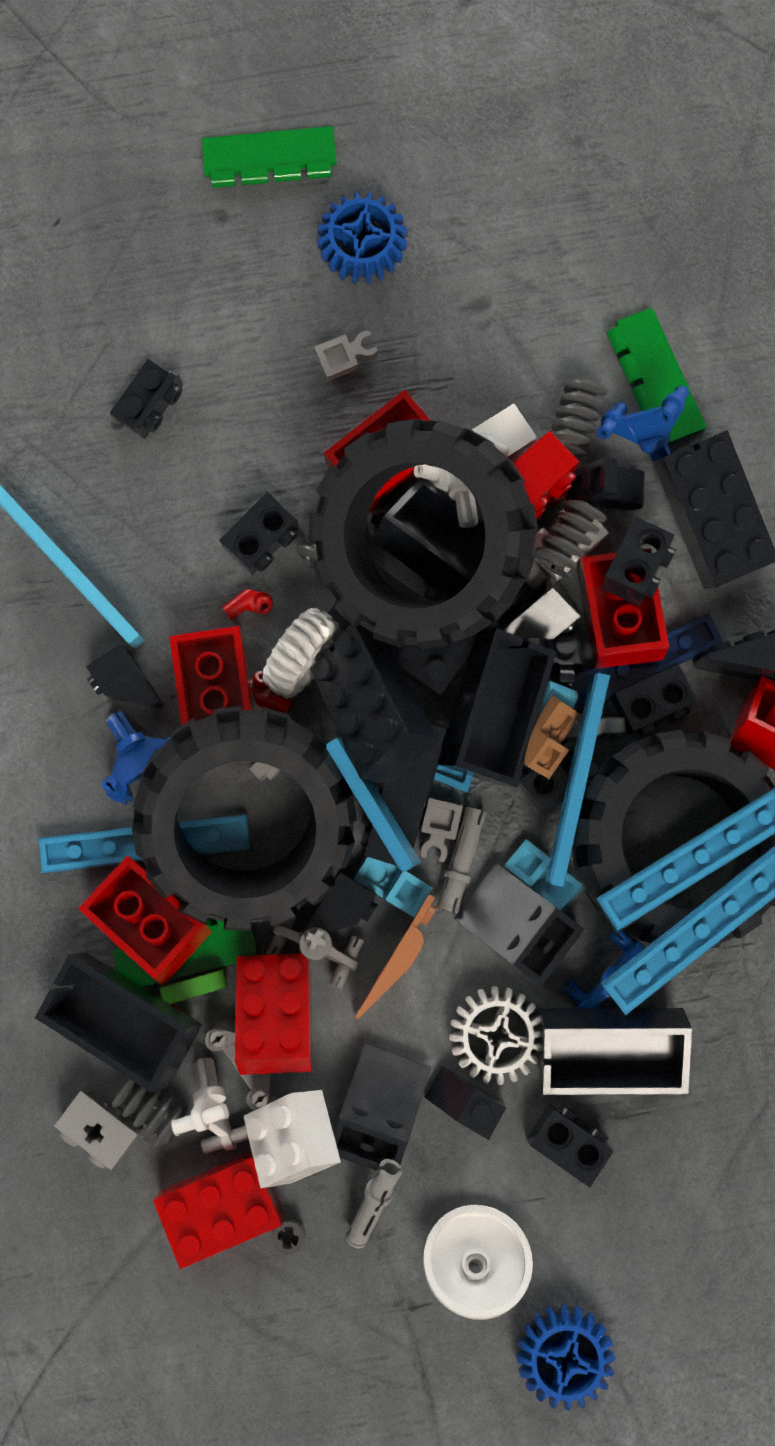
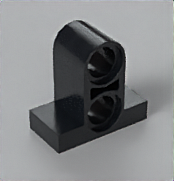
M604 457L576 469L574 474L577 477L571 483L572 487L567 492V500H581L590 505L619 510L642 509L644 507L645 472L617 466V459Z

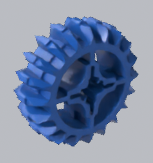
M355 191L353 200L350 201L346 196L342 195L340 198L341 206L331 202L329 206L330 213L323 212L321 217L323 224L319 225L317 229L318 236H320L317 240L318 249L323 250L321 252V259L324 262H329L328 267L331 273L339 270V277L342 281L348 275H352V282L354 284L359 281V277H365V282L369 285L373 275H376L382 281L384 279V270L393 274L395 271L394 262L401 263L403 260L402 251L407 249V241L404 239L407 237V228L403 226L404 218L402 214H395L396 206L394 203L385 206L383 195L376 201L373 200V194L370 191L367 193L366 198H360L359 193ZM371 220L381 224L387 233H383L382 229L374 227L371 224ZM366 228V235L364 237V240H362L361 247L359 248V240L361 239V236H363L364 229ZM336 243H342L343 247L351 249L354 252V257L344 253ZM371 253H378L375 256L366 258Z
M562 1304L560 1306V1314L555 1315L552 1307L548 1306L546 1308L548 1318L543 1320L541 1315L535 1313L533 1318L537 1326L533 1327L532 1325L525 1324L524 1331L528 1337L518 1339V1345L522 1351L516 1353V1359L518 1363L523 1364L518 1369L520 1377L528 1378L525 1382L526 1388L530 1392L537 1390L536 1398L538 1401L542 1402L549 1396V1404L553 1409L558 1406L560 1400L563 1401L565 1410L570 1411L572 1407L571 1401L577 1400L580 1408L584 1409V1397L589 1395L592 1400L597 1401L598 1395L595 1388L607 1390L608 1384L603 1377H611L614 1374L612 1366L609 1365V1363L614 1362L616 1359L614 1352L609 1350L613 1345L610 1336L604 1335L606 1328L603 1323L595 1324L596 1318L591 1312L583 1317L581 1307L576 1306L570 1315L567 1306ZM563 1331L561 1337L557 1340H546L551 1335ZM578 1333L584 1335L592 1342L594 1346L593 1358L588 1357L584 1351L578 1349ZM570 1350L572 1357H566L561 1364L559 1356L565 1357ZM537 1355L544 1357L547 1363L554 1365L553 1380L547 1378L538 1369ZM578 1373L584 1374L579 1379L569 1382L573 1375Z

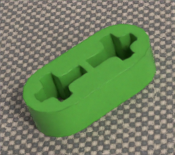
M224 969L172 983L159 989L162 1000L172 1004L228 987Z

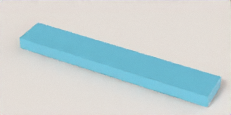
M0 485V506L133 648H138L145 641L144 638Z

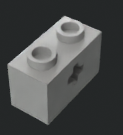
M86 1086L78 1093L54 1125V1127L61 1131L59 1136L66 1143L74 1147L79 1145L89 1153L87 1157L93 1164L102 1169L107 1167L110 1170L118 1164L144 1129L142 1126L134 1128L132 1126L133 1119L122 1117L123 1112L120 1109L113 1108L112 1103L90 1086ZM97 1123L102 1126L101 1134L98 1137L92 1134Z

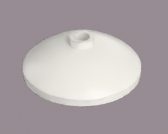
M484 1205L462 1206L445 1214L430 1231L423 1253L425 1277L435 1297L450 1311L470 1319L495 1318L511 1310L525 1294L532 1276V1253L528 1240L521 1228L505 1213ZM473 1262L477 1263L481 1268V1272L472 1273L468 1265Z

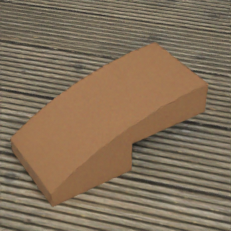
M552 695L533 729L526 750L524 764L550 779L569 751L561 743L581 714Z

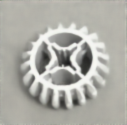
M310 608L306 612L301 613L299 618L295 619L292 625L286 629L283 636L278 639L277 645L272 649V653L267 659V664L263 668L262 680L273 692L278 695L281 694L288 699L297 696L298 693L303 691L305 686L310 684L314 678L310 668L328 648H335L334 642L339 637V623L334 621L332 616L324 611L321 612L317 608Z
M492 986V997L490 998L486 997L483 989H479L477 992L481 1001L475 1003L471 996H467L465 1000L471 1008L468 1011L461 1006L456 1008V1012L464 1017L463 1021L451 1020V1026L460 1029V1032L449 1034V1039L453 1042L461 1041L460 1045L452 1048L453 1055L465 1053L466 1055L461 1058L459 1065L461 1068H464L473 1063L469 1072L473 1078L478 1075L480 1070H483L482 1080L484 1083H489L491 1074L495 1073L497 1084L502 1085L504 1082L503 1073L507 1072L511 1081L515 1082L518 1080L515 1069L520 1067L521 1071L528 1075L530 1071L524 1064L525 1061L528 1059L533 1064H538L539 1059L531 1052L533 1049L537 1051L542 1050L541 1043L535 1041V1038L541 1037L540 1028L534 1029L535 1025L540 1024V1015L529 1016L536 1009L532 1002L523 1008L521 1007L525 1001L524 994L519 993L515 1000L512 1001L511 988L507 987L503 997H499L498 987ZM499 1006L498 1012H496L491 1022L486 1024L472 1022L481 1011ZM510 1009L516 1011L523 1019L526 1037L509 1030L508 1014ZM501 1024L503 1027L502 1032L507 1034L509 1038H499L497 1044L493 1046V1039L491 1036L488 1037L486 1032H495ZM468 1033L474 1034L487 1042L485 1061L477 1057L471 1050L468 1042ZM507 1047H522L521 1051L511 1060L496 1063L503 1049Z

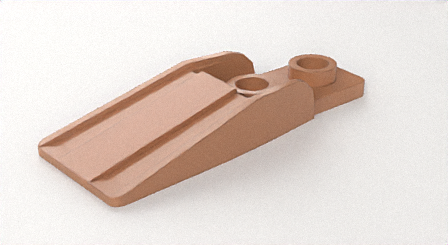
M428 894L356 1011L355 1019L358 1020L412 966L424 943L423 935L417 927L420 923L426 926L437 909L431 905L435 899L432 895Z

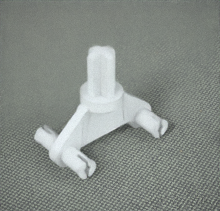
M479 433L481 436L492 441L494 446L505 457L508 455V444L495 441L494 437L490 434ZM426 464L415 466L414 475L416 477L428 479L435 487L448 492L449 497L456 501L460 527L468 528L478 524L475 497L460 479L436 466Z
M200 1058L193 1066L197 1091L193 1094L195 1106L191 1111V1115L172 1120V1130L176 1136L194 1129L197 1132L209 1129L215 1133V1136L201 1140V1147L206 1155L222 1148L226 1151L235 1149L237 1143L249 1140L246 1125L232 1129L228 1121V1108L223 1103L226 1100L225 1090L223 1087L218 1086L214 1060L212 1058Z

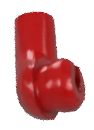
M244 589L221 608L232 621L245 610L259 614L269 613L273 608V600L266 592Z
M263 671L256 672L250 681L251 691L256 704L261 708L265 707L289 714L292 700L276 695L262 680Z

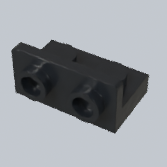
M147 359L111 410V417L146 439L150 432L154 433L163 421L162 414L169 404L174 405L180 398L183 391L181 388L183 383L179 374L174 371L169 373Z

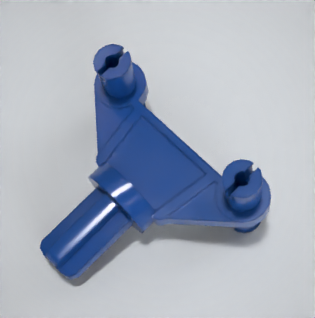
M683 385L677 386L673 393L668 394L664 398L661 406L625 415L628 411L625 403H616L613 409L607 410L602 416L601 425L596 431L597 436L605 440L611 436V433L628 439L639 445L642 452L649 453L652 462L671 454L667 445L671 439L669 434L685 408V399L689 395V390Z
M119 711L109 715L110 717L106 720L108 727L118 742L116 746L118 755L111 776H107L109 781L104 778L102 788L106 790L107 796L112 801L125 805L128 804L126 800L131 802L133 799V794L129 791V785L142 777V772L155 749H160L168 740L145 737L143 733H136L125 713Z
M614 929L613 931L620 938L611 932L609 939L614 941L623 950L620 959L613 966H609L604 970L601 980L591 991L585 992L572 979L567 984L574 991L570 990L566 985L563 986L562 991L577 1003L576 1008H602L599 1003L610 997V995L601 983L640 953L644 945L637 939L632 940L623 931H616Z

